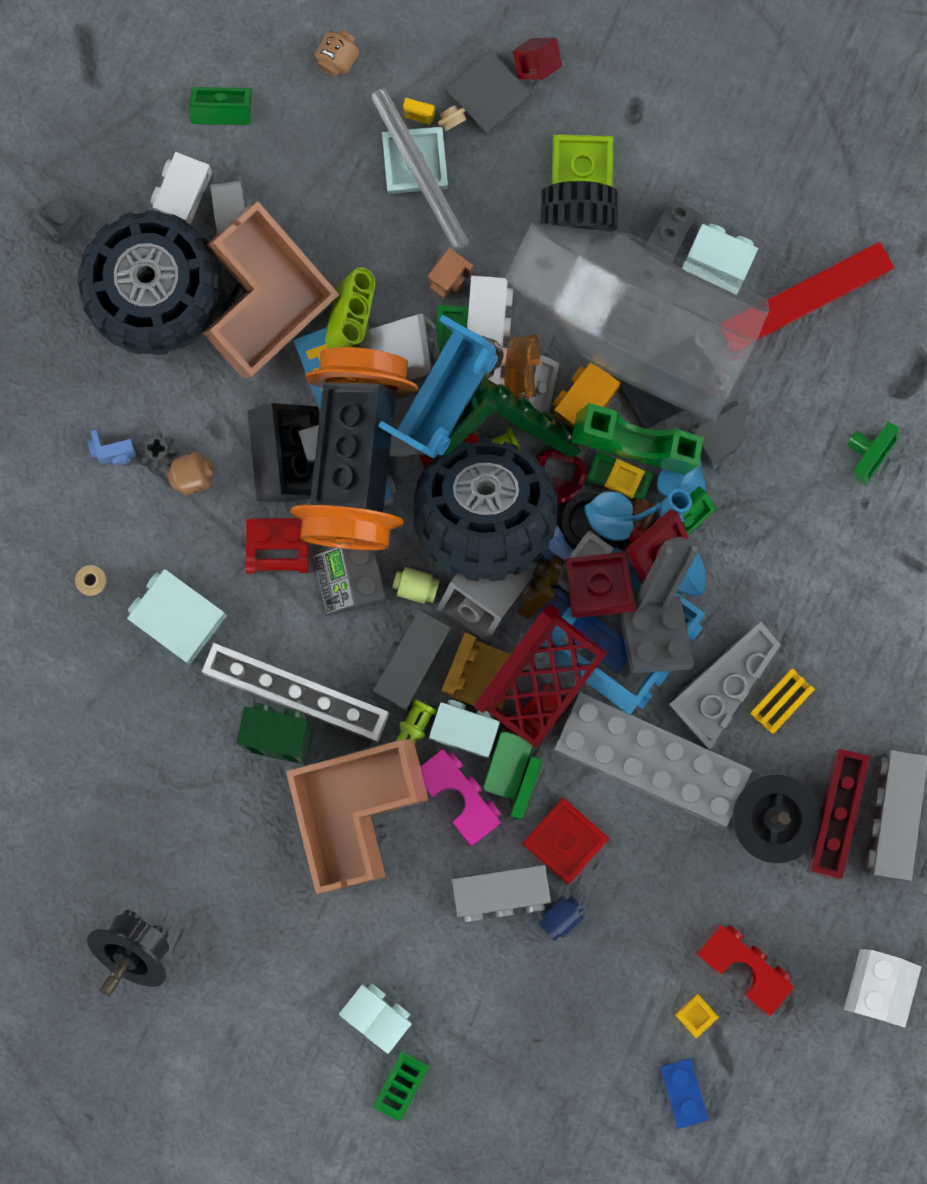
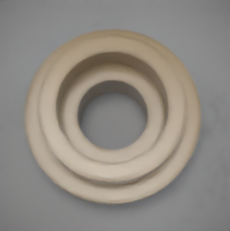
M454 105L440 113L442 120L437 122L438 125H442L445 131H448L465 121L464 107L458 110Z
M94 565L82 567L75 577L77 589L86 596L100 594L107 583L103 570ZM94 575L96 582L91 586L86 585V577Z

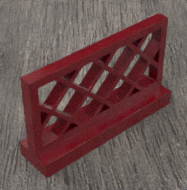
M551 604L541 612L473 705L482 713L488 711L535 748L608 653L559 616L558 613L560 611ZM556 626L567 633L569 644H553L551 632ZM547 640L548 646L541 647L543 643ZM587 648L597 657L592 663L579 664L576 649ZM570 650L573 665L558 667L555 651ZM549 652L551 667L536 669L534 655L536 653ZM529 664L530 670H524L526 666ZM580 670H586L581 677ZM574 671L576 685L574 687L561 688L559 672ZM553 673L555 689L540 690L538 674ZM531 675L534 691L519 692L518 677ZM512 687L513 693H507ZM569 693L567 697L563 699V694ZM557 694L558 709L544 711L541 696ZM535 696L538 712L523 713L520 698ZM514 698L517 714L507 715L497 706L503 699ZM552 716V717L549 719V721L546 723V718H545V717ZM524 719H540L541 731L537 737L526 729Z

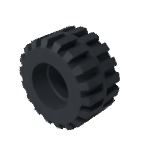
M567 181L547 186L541 192V228L549 234L566 238H594L608 235L618 228V191L609 185L591 181Z

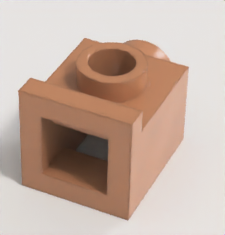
M449 248L427 276L428 284L430 285L429 290L440 299L448 297L452 291L457 293L466 281L464 275L466 274L469 277L473 275L474 265Z

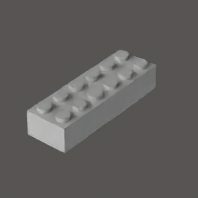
M581 692L553 751L721 828L728 826L733 815L736 800L744 790L752 772V769Z

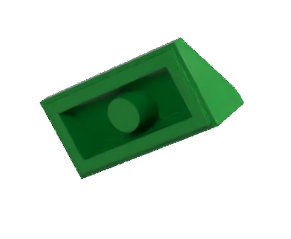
M191 87L189 103L191 124L250 125L252 88Z
M506 730L501 731L483 790L515 800L533 746L518 734Z

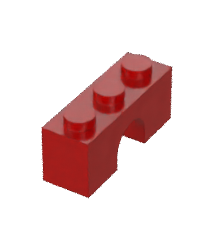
M730 924L726 928L718 925L695 954L720 975L733 963L742 962L750 968L753 978L750 987L743 995L766 1015L771 1016L794 989V986L789 982L792 977L778 965L775 969L765 962L768 956L755 945L749 949L740 941L744 936Z

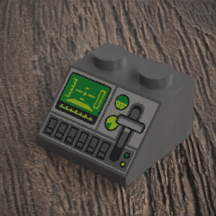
M331 548L313 555L326 616L386 603L374 550Z

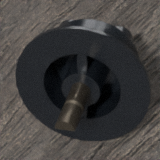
M769 775L754 780L740 793L733 810V827L738 841L749 854L764 862L785 863L799 858L811 848L820 829V811L815 797L804 784L788 776Z
M125 910L122 915L115 916L109 930H93L87 937L88 947L93 955L111 970L99 992L110 998L122 978L148 987L162 985L166 980V971L160 960L169 951V944L166 940L169 936L168 932L160 926H151L141 920V917L132 910Z

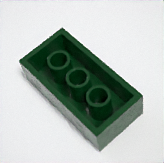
M253 702L252 708L244 706L236 745L247 753L307 765L315 729L305 715H303L304 713L285 709L284 714L276 713L277 711H274L272 706Z

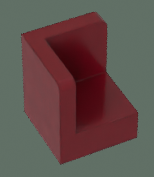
M531 38L513 50L518 79L543 80L562 67L557 38Z

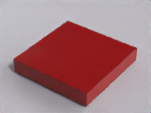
M562 797L525 839L522 845L569 885L610 838Z

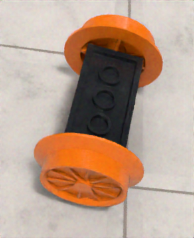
M327 348L321 351L319 369L306 374L305 380L323 388L310 505L294 506L290 510L291 514L302 520L301 540L312 544L342 549L385 550L389 546L390 530L404 525L402 518L383 513L392 434L378 426L383 421L393 427L396 397L409 396L418 392V386L407 379L408 360L393 353L366 348Z

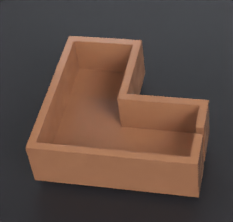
M258 201L246 207L230 222L231 225L226 226L205 245L209 250L213 251L219 262L246 291L202 332L242 378L252 377L340 295Z
M413 739L395 741L286 771L315 893L331 892L386 877L371 816L429 801Z

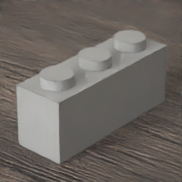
M545 865L452 879L457 917L464 916V922L483 920L482 913L494 911L495 917L514 915L513 908L526 907L527 913L545 910L544 904L551 903Z

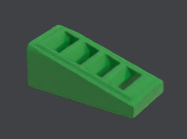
M402 1051L373 1108L401 1122L430 1065ZM404 1063L419 1072L418 1076L415 1077L400 1069L402 1064ZM396 1075L412 1082V1087L409 1088L394 1080ZM390 1086L408 1094L405 1100L388 1091ZM387 1097L402 1105L400 1110L398 1111L383 1103L384 1098Z

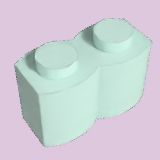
M373 983L368 987L362 984L340 1011L339 1015L389 1054L412 1023L408 1020L411 1014L398 1003H395L393 1007L383 1000L386 994Z

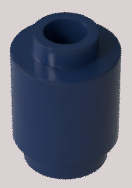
M562 895L541 915L543 919L538 924L556 941L560 936L564 938L584 919L580 914L584 908L572 895L568 899Z

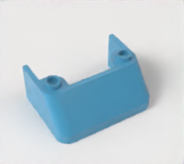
M444 315L441 316L439 321L453 331L398 429L396 430L383 421L378 426L432 458L437 456V454L443 455L450 444V438L448 437L486 372L492 371L498 360V356L495 355L496 348L488 340Z

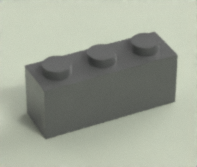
M418 610L415 616L412 614L408 616L401 629L406 632L400 643L397 641L393 643L386 656L391 659L385 670L382 668L378 670L371 683L376 686L373 690L375 695L406 712L451 633V627Z

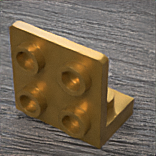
M464 633L442 687V694L473 706L511 654L477 641L475 636ZM506 699L501 700L497 707L502 710Z

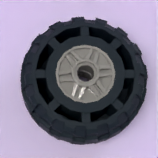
M145 210L144 213L133 214L130 212L121 215L119 220L110 225L106 224L97 231V236L91 244H87L82 254L83 259L80 268H78L77 282L84 311L93 326L105 339L128 352L139 355L141 353L154 354L155 356L168 354V351L177 348L182 349L191 344L195 337L208 328L215 311L218 310L221 298V276L213 251L205 246L208 243L205 237L184 219L174 214L171 216L156 210ZM153 279L150 283H145L147 280Z
M479 439L478 443L468 444V441L462 442L447 457L437 455L430 462V465L427 466L426 470L422 471L417 481L416 492H414V527L416 536L420 538L422 549L434 562L439 561L440 566L453 575L460 573L467 580L479 581V578H491V581L504 580L506 575L511 573L518 575L531 567V562L536 563L545 554L550 540L554 537L557 523V493L554 490V481L549 472L543 466H540V462L528 451H519L517 445L505 441L503 444L493 443L492 439Z

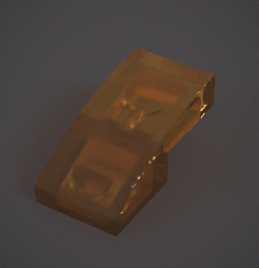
M537 334L512 337L508 345L504 383L510 392L519 399L521 397H536L533 366L541 365Z

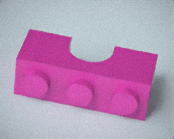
M442 749L420 767L425 788L432 798L448 789L456 790L464 797L465 809L452 823L468 844L473 847L501 824L498 818L502 814L491 800L485 803L478 793L482 789L474 778L470 776L466 779L459 769L463 765L452 751L446 754Z

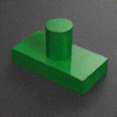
M888 421L875 441L858 431L852 435L848 442V447L863 456L853 470L856 481L865 486L868 484L900 439L898 426Z

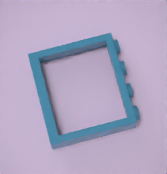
M615 547V549L611 553H619L622 551ZM628 557L632 587L640 591L642 587L641 582ZM676 592L674 596H680L688 636L693 642L703 628L698 623L705 613ZM571 605L562 616L571 625L578 619L572 618ZM556 626L551 632L553 644H565L561 640L566 632ZM547 640L543 643L541 647L548 646ZM570 650L555 651L556 660L563 666L573 665ZM577 653L579 664L590 663ZM597 667L586 683L631 715L636 707L641 710L653 696L649 689L653 684L659 687L670 671L650 672L634 695ZM580 670L581 677L586 670Z

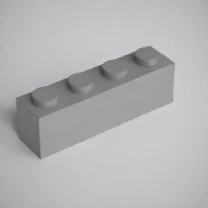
M891 750L886 752V757H881L879 775L883 776L882 788L877 787L874 805L879 806L878 817L877 819L873 818L870 829V837H875L873 850H868L866 858V868H870V876L912 881L927 771V756Z

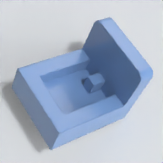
M97 429L91 430L92 439L88 440L89 450L92 458L97 457L101 465L111 462L114 466L123 465L131 462V457L137 456L135 444L131 439L103 446L99 431Z

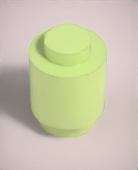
M404 567L403 572L397 571L392 589L398 590L396 595L398 597L425 604V601L433 603L439 579L433 578V574Z

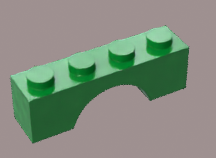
M588 403L576 413L571 442L686 475L699 466L704 437L678 429L651 430L637 427L622 420L618 415V411Z

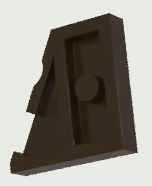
M554 554L546 562L543 560L539 562L532 574L535 578L533 584H529L520 597V600L523 602L518 611L520 615L529 619L553 598L555 591L551 587L559 581L560 572L565 560Z

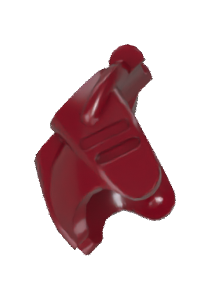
M555 448L540 452L536 458L540 462V466L544 468L548 458L575 465L576 470L572 481L568 482L551 477L554 481L555 493H557V504L574 498L582 488L587 471L584 462L577 456L570 458Z

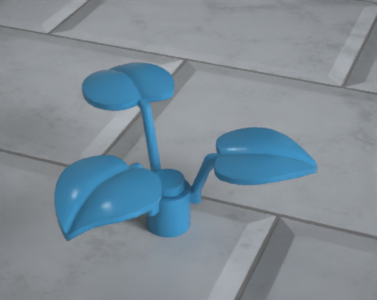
M700 459L699 466L686 475L663 469L657 477V489L666 498L661 503H657L654 507L635 516H632L633 506L623 494L612 491L598 495L584 507V513L589 524L604 538L612 541H623L629 538L631 531L634 529L633 522H637L657 511L660 512L662 517L672 509L680 515L682 523H684L682 516L692 505L690 494L698 486L706 491L702 473V461ZM698 553L677 590L679 593L692 596H701L704 593L706 575L704 564Z

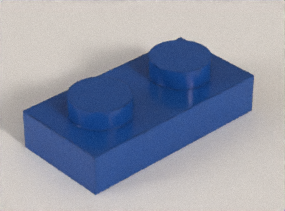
M691 1058L660 1066L677 1128L680 1129L709 1120Z

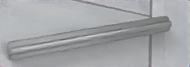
M381 88L372 94V101L451 246L455 251L461 250L468 245V239L387 90Z

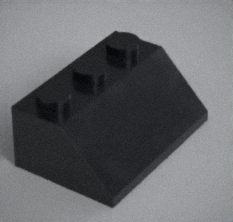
M269 403L248 410L257 501L287 502L311 498L314 462L308 463L299 431L319 425L318 407Z

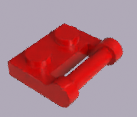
M299 518L246 519V574H256V571L298 570L299 573H308V542L300 539L302 520ZM298 550V558L256 559V551Z

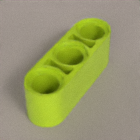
M360 267L355 269L337 284L336 291L340 295L333 300L325 336L327 348L355 347L364 339L375 290V278L366 268Z

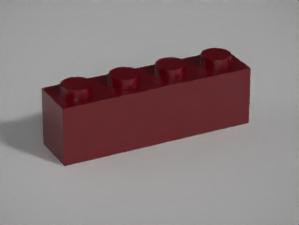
M844 749L834 751L820 811V829L812 846L807 868L808 873L836 880L842 879L870 756Z

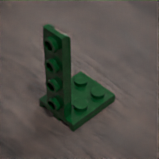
M484 375L448 437L450 438V444L443 455L447 457L455 448L459 447L463 440L476 427H479L493 411L570 458L578 455L581 450L577 443L571 442L573 429L569 425H561L548 412H540L527 399L523 397L519 399L503 384L497 385Z

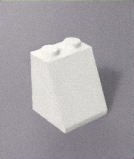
M860 949L844 1010L906 1027L921 966L874 950Z

